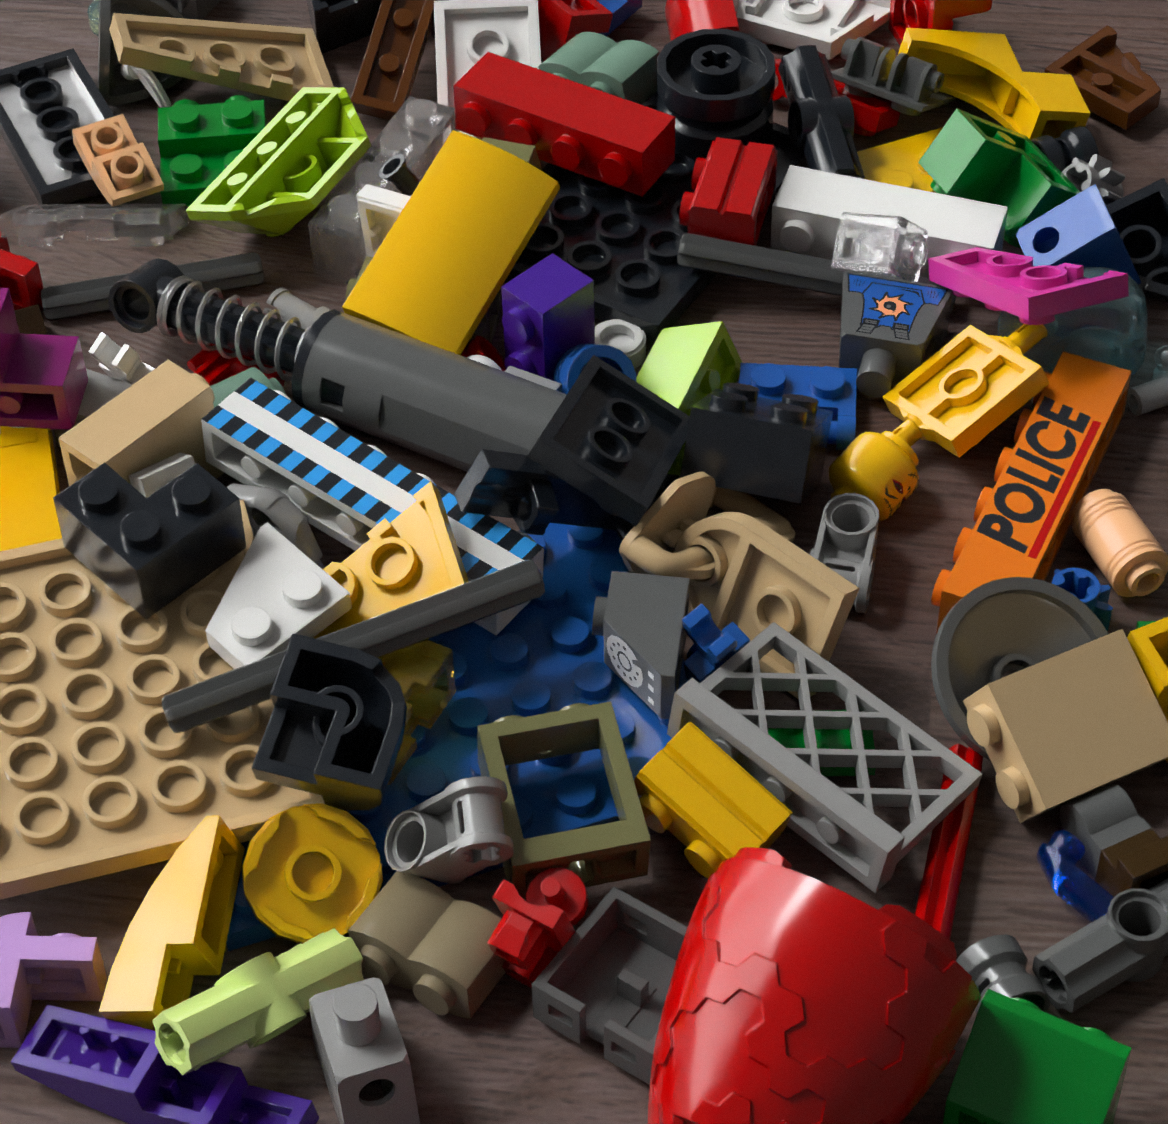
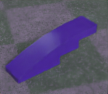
M48 1004L11 1060L15 1071L88 1107L128 1124H316L319 1120L312 1100L248 1085L241 1067L213 1061L201 1066L196 1071L193 1070L182 1076L176 1068L165 1064L154 1043L156 1038L154 1030Z

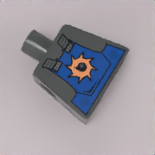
M845 271L842 286L838 368H857L856 386L864 395L874 398L885 395L890 391L891 385H897L940 350L948 333L952 290L944 286Z

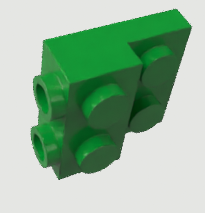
M235 95L228 98L225 103L199 105L193 100L183 99L175 102L172 107L158 108L160 177L164 183V190L160 191L163 208L190 206L267 125L264 100L252 101L246 96Z

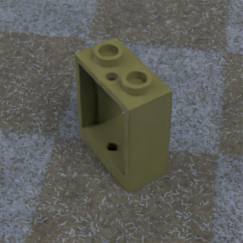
M611 701L593 705L575 703L565 706L559 711L527 717L510 715L499 718L493 723L477 726L478 765L481 776L498 778L504 781L507 786L508 796L506 801L502 803L505 835L513 840L514 854L503 862L507 881L515 885L523 899H526V892L530 882L539 873L550 868L561 867L572 870L581 878L585 887L648 875L651 839ZM599 749L619 821L524 839L505 766Z

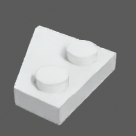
M267 522L258 530L205 630L208 645L234 669L286 650L292 634L309 638L315 637L352 609L350 592Z

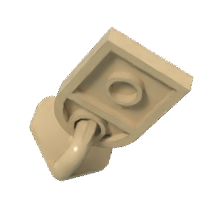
M702 471L678 478L672 482L643 515L637 526H634L625 536L619 548V553L629 573L690 578L689 613L702 603L711 612L712 620L720 631L733 621L751 641L770 624L775 622L828 662L860 589L793 544L795 531L786 518L748 493L716 487L714 478ZM713 506L725 511L705 518L708 509ZM771 649L759 660L761 673H795L794 664L774 649ZM787 691V692H789L790 694H792L794 697H796L797 699H799V698H798V692H796V691ZM810 692V697L815 695L816 692Z

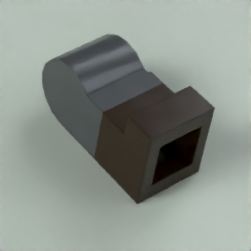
M1114 783L1107 784L1062 804L1060 808V823L1065 838L1110 902L1119 892L1128 889H1140L1141 883L1148 879H1151L1152 884L1146 890L1168 878V836L1159 838L1143 817H1139L1132 800L1119 785Z

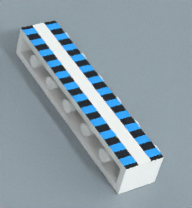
M251 377L201 419L206 462L244 485L270 487L280 490L308 516L309 524L354 551L370 539L366 533L386 518L390 523L417 500L413 495L431 481L440 492L469 581L525 560H533L543 577L544 547L537 544L528 534L515 531L489 515L461 512L455 496L437 486L426 475L411 471L387 457L376 446L366 445L339 429L331 420L316 416L292 402L283 392L272 390ZM529 602L474 623L497 635Z

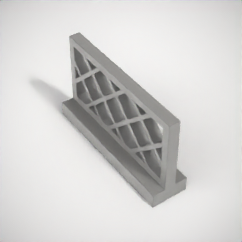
M775 622L770 624L701 683L691 678L674 693L667 735L673 738L691 721L793 812L787 824L790 829L874 893L892 878L896 864L978 787L982 776L980 771ZM771 649H774L794 664L795 673H761L759 660ZM723 690L751 691L753 709H734L717 695ZM763 691L798 692L800 710H765ZM810 692H833L845 701L846 711H812ZM767 728L803 729L805 748L784 747L768 735ZM815 729H849L852 749H817ZM862 730L886 731L897 739L899 750L864 749ZM820 767H855L858 788H839L821 774ZM867 768H902L905 789L870 788ZM915 768L938 769L953 780L954 783L947 789H918ZM873 806L908 807L910 824L899 833L874 814ZM921 807H927V808L922 812Z

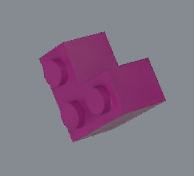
M0 288V426L70 430L74 427L88 383L79 336L21 334L9 288Z

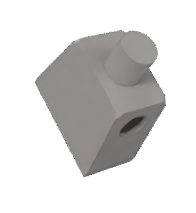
M372 977L321 992L309 999L314 1048L339 1124H420L408 1053L382 980ZM381 1079L383 1098L375 1101H365L359 1098V1093L366 1084Z

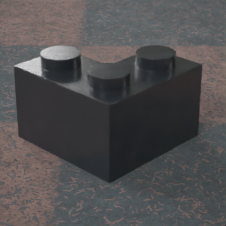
M105 462L53 497L64 547L146 620L246 548L239 497L198 463L188 468L147 498Z

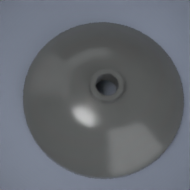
M1026 577L1002 578L985 583L972 590L950 609L936 634L932 650L931 671L934 691L940 708L956 734L979 755L991 761L985 747L980 746L970 733L967 724L968 711L963 700L988 683L1108 635V632L1086 604L1070 592L1052 583Z

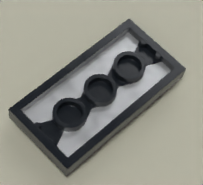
M72 48L0 69V134L43 211L45 212L57 207H66L77 201L102 194L73 143L72 129L114 117V114L75 50Z

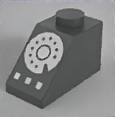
M612 571L608 596H596L592 625L593 635L604 636V663L661 719H670L674 693L679 689L687 637L682 619L689 614L690 578Z

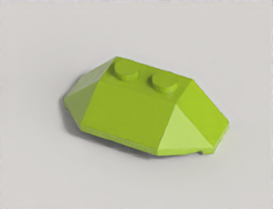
M303 87L186 209L189 219L238 233L266 234L270 237L283 235L291 230L295 224L318 206L371 147L366 131L345 87Z

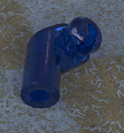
M1058 830L1051 836L1048 844L1041 843L1037 852V862L1054 893L1092 923L1107 914L1110 902L1114 896L1076 866L1077 862L1085 854L1084 844L1070 832Z

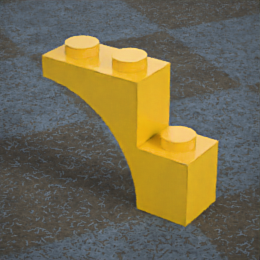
M906 28L898 54L903 52L908 54L909 57L913 56L936 64L938 71L945 75L940 92L959 98L977 107L994 118L1003 127L1023 134L1031 140L1044 135L1058 138L1067 129L1086 126L1090 111L1072 75L1022 72L1005 34Z

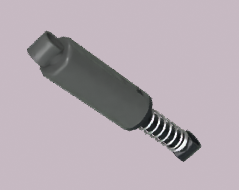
M156 258L148 261L123 277L111 287L108 297L110 309L115 319L131 332L144 333L158 326L162 334L172 338L179 335L182 341L188 344L198 342L203 350L209 352L218 350L221 356L227 359L237 357L246 366L257 364L260 370L267 374L277 371L282 380L291 381L292 397L295 403L309 412L466 472L472 466L481 449L528 455L567 395L335 309L323 313L306 330L302 329L298 317L294 316L288 321L283 322L279 310L274 309L266 315L262 314L259 303L254 302L247 307H243L241 298L238 295L224 300L221 290L216 287L205 293L200 281H194V279L184 276L175 264L165 259ZM183 333L194 336L196 338H188ZM203 340H204V341H207V342H209V343L215 344V345H214V346L206 345V344L203 342ZM223 348L231 350L235 353L230 354L228 352H225ZM242 355L247 356V357H249V358H252V359H254V360H252V361L246 360V359L243 358ZM262 363L273 366V368L264 367ZM282 370L292 373L293 375H286L282 372Z

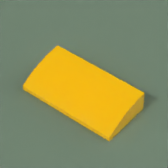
M452 130L343 304L344 313L461 355L560 190L558 181L503 149Z

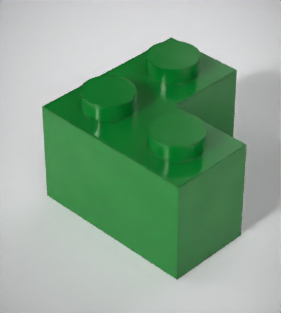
M957 108L918 162L933 178L930 186L936 193L1007 206L1004 240L1018 248H1021L1016 233L1021 227L1080 193L1027 136Z

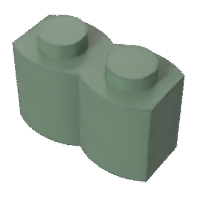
M582 32L575 35L541 63L538 68L642 105L657 92V57L660 53L656 48L641 41L623 40L616 43L611 38L599 33Z

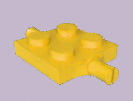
M1023 324L1008 337L987 335L974 326L969 325L882 396L890 413L904 421L892 433L905 440L910 447L920 439L934 441L960 458L1049 384L1042 366L1023 356L1040 340L1048 336L1046 327L1043 324Z

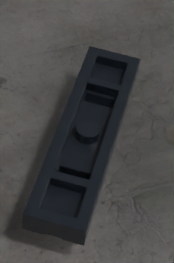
M481 449L454 493L461 512L513 518L524 534L544 535L550 523L617 530L624 539L634 527L625 519L605 512L595 500L567 482H561L552 478L543 470L542 466L524 454ZM666 475L649 508L672 482L680 478V475Z

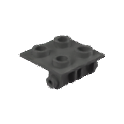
M858 37L856 40L848 38L845 41L841 50V58L847 60L846 65L843 68L831 71L833 79L845 83L844 89L847 92L865 98H873L875 95L891 101L890 107L907 115L919 116L924 111L941 108L942 105L959 99L940 92L945 75L938 71L936 64L913 56L909 57L908 54L903 52L899 53L895 58V50L893 48L886 47L884 49L883 45L863 37Z

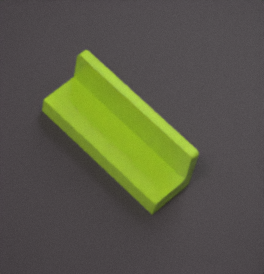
M723 321L664 328L659 333L636 377V382L690 416L691 407L715 389L723 390L724 383H736L740 375V363L743 362ZM685 443L667 474H681Z

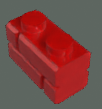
M716 137L715 141H712L707 158H696L692 175V190L695 191L694 193L685 191L683 194L679 213L680 225L688 226V233L756 246L776 187L778 150L775 149L774 145L749 142L745 146L741 140Z

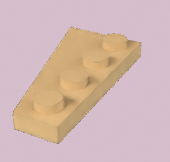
M113 13L109 30L120 64L290 101L303 87H334L312 28Z

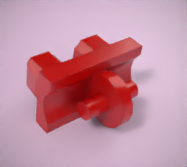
M559 867L550 868L539 873L528 886L526 901L521 897L515 885L504 879L492 896L503 917L487 941V944L495 954L506 960L502 966L506 974L531 989V984L575 933L573 926L586 913L589 904L588 891L581 878L572 870Z

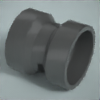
M1004 934L984 938L968 947L956 960L972 976V980L979 990L981 999L975 1008L976 1014L987 989L1009 998L1028 1000L1044 1012L1049 1008L1050 999L1038 977L1026 972L1028 959L1015 937Z

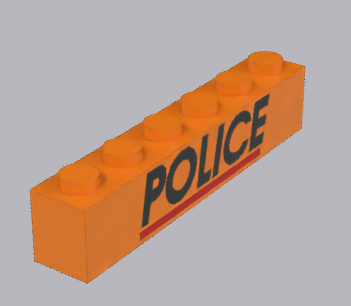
M1065 351L1062 352L1052 373L1044 371L1049 384L1034 396V409L1029 410L1025 408L1022 411L1015 430L1014 443L1016 445L1014 449L1004 447L994 474V481L996 482L994 488L985 486L978 498L974 512V521L976 522L974 528L964 527L954 549L953 562L955 565L952 571L942 569L936 580L931 604L940 607L937 632L950 609L972 590L985 583L1010 577H1026L1045 581L1072 525L1073 509L1079 500L1086 495L1124 415L1132 371Z

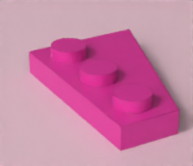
M979 247L928 258L929 281L951 289L952 294L957 297H971L985 303V308L989 310L1005 311L1018 316L1019 322L1028 325L1048 324L1055 320L1056 314L1129 296L1128 273L1110 270L1102 276L1086 278L1084 277L1082 265L1063 263L1058 266H1033V257Z

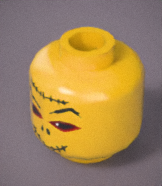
M871 431L862 433L851 442L829 467V481L834 490L831 494V499L844 493H857L868 497L875 503L879 510V521L889 518L918 486L919 474L916 467L919 460L916 453L905 440L890 431H884L881 434Z

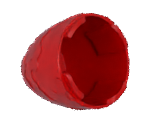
M754 847L741 848L734 857L722 861L717 871L709 877L687 927L662 1010L654 1047L649 1089L648 1124H901L955 1054L956 1050L954 1048L981 999L977 985L972 980V976L956 962L957 952L954 943L904 907L886 904L876 909L844 891L808 875L791 870L792 864L775 850Z

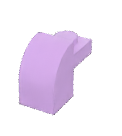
M31 912L12 913L0 917V1047L20 1048L24 1042L32 1000L102 1001L107 982V975L97 937H81L72 933L38 936Z

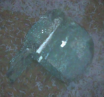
M1083 267L1084 277L1086 278L1102 276L1110 270L1121 272L1105 267ZM1128 275V297L1056 314L1053 322L1043 324L1047 329L1048 336L1040 340L1023 356L1042 366L1044 371L1053 372L1062 352L1065 351L1132 371V378L1144 362L1148 343V311L1142 288ZM1002 311L998 318V336L1008 337L1023 325V323L1019 322V317Z

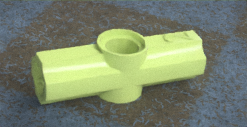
M335 928L328 932H323L303 944L300 943L276 957L271 952L261 954L225 974L216 981L214 987L162 1011L152 1021L155 1027L156 1038L154 1043L165 1064L173 1066L183 1076L193 1070H198L205 1064L222 1058L230 1051L246 1043L250 1049L257 1047L302 1021L307 1016L306 1013L310 1012L309 999L315 994L364 980L361 967L363 957L353 939L341 935Z

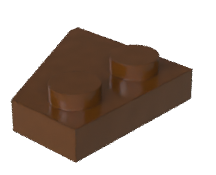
M1107 25L1046 67L1044 73L1072 75L1088 109L1108 122L1127 130L1159 106L1161 89L1150 75L1141 70V63L1132 52H1121L1116 45L1117 32Z

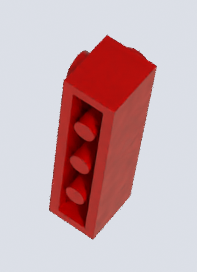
M487 52L453 85L457 130L481 139L486 137L535 146L540 160L615 186L624 191L643 197L675 161V116L497 54Z

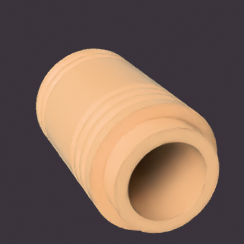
M1098 489L1080 499L1072 512L1073 532L1114 591L1123 597L1145 596L1158 589L1168 572V555L1126 497L1110 489Z

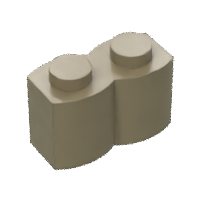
M396 871L348 930L349 937L353 939L363 957L361 967L362 974L366 978H380L383 985H387L390 982L402 988L412 989L416 999L425 1008L439 1015L450 1013L458 1017L471 1019L505 974L502 966L506 960L495 954L487 944L502 918L479 905L452 898L444 890L419 876Z

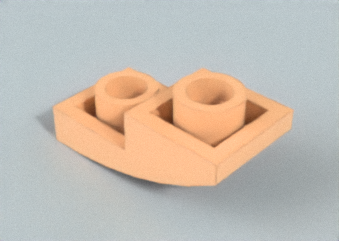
M123 114L72 129L73 143L100 192L112 207L164 190V183L144 143H137Z

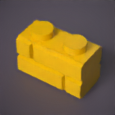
M691 721L639 771L634 780L646 825L658 833H663L666 829L669 830L687 847L684 850V854L689 863L708 879L717 871L722 861L734 857L741 848L768 849L784 831L793 814L791 810Z

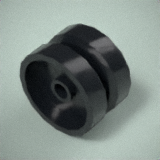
M701 29L682 34L664 46L657 57V110L675 116V151L693 159L697 157L707 158L712 141H715L716 137L741 140L745 146L749 142L766 144L773 132L775 59L763 42L749 34L729 29Z

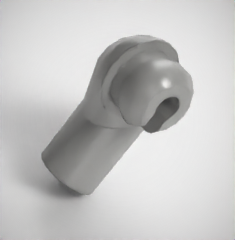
M1168 345L1158 348L1154 354L1157 367L1153 371L1152 380L1128 389L1127 404L1136 416L1168 405Z

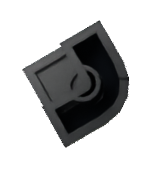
M292 634L270 692L274 709L251 768L255 778L321 795L326 805L350 811L371 810L382 803L403 742L407 705L400 683L383 666L381 659L352 647Z

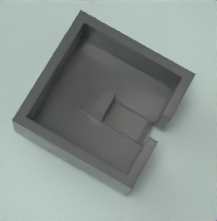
M613 887L531 984L533 1017L579 1044L587 1036L604 1045V1059L650 1085L654 1047L662 1010L687 926L622 890Z

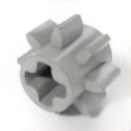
M1094 154L1089 163L1075 157L1072 164L1062 171L1080 192L1096 184L1105 205L1123 198L1124 191L1121 183L1126 178L1125 175L1112 169V161L1098 154Z

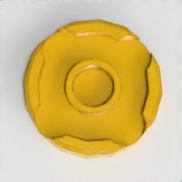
M323 803L293 806L270 817L250 840L242 864L244 896L256 919L277 937L303 944L315 936L334 928L341 935L349 933L348 930L378 895L383 882L380 855L368 828L349 812Z

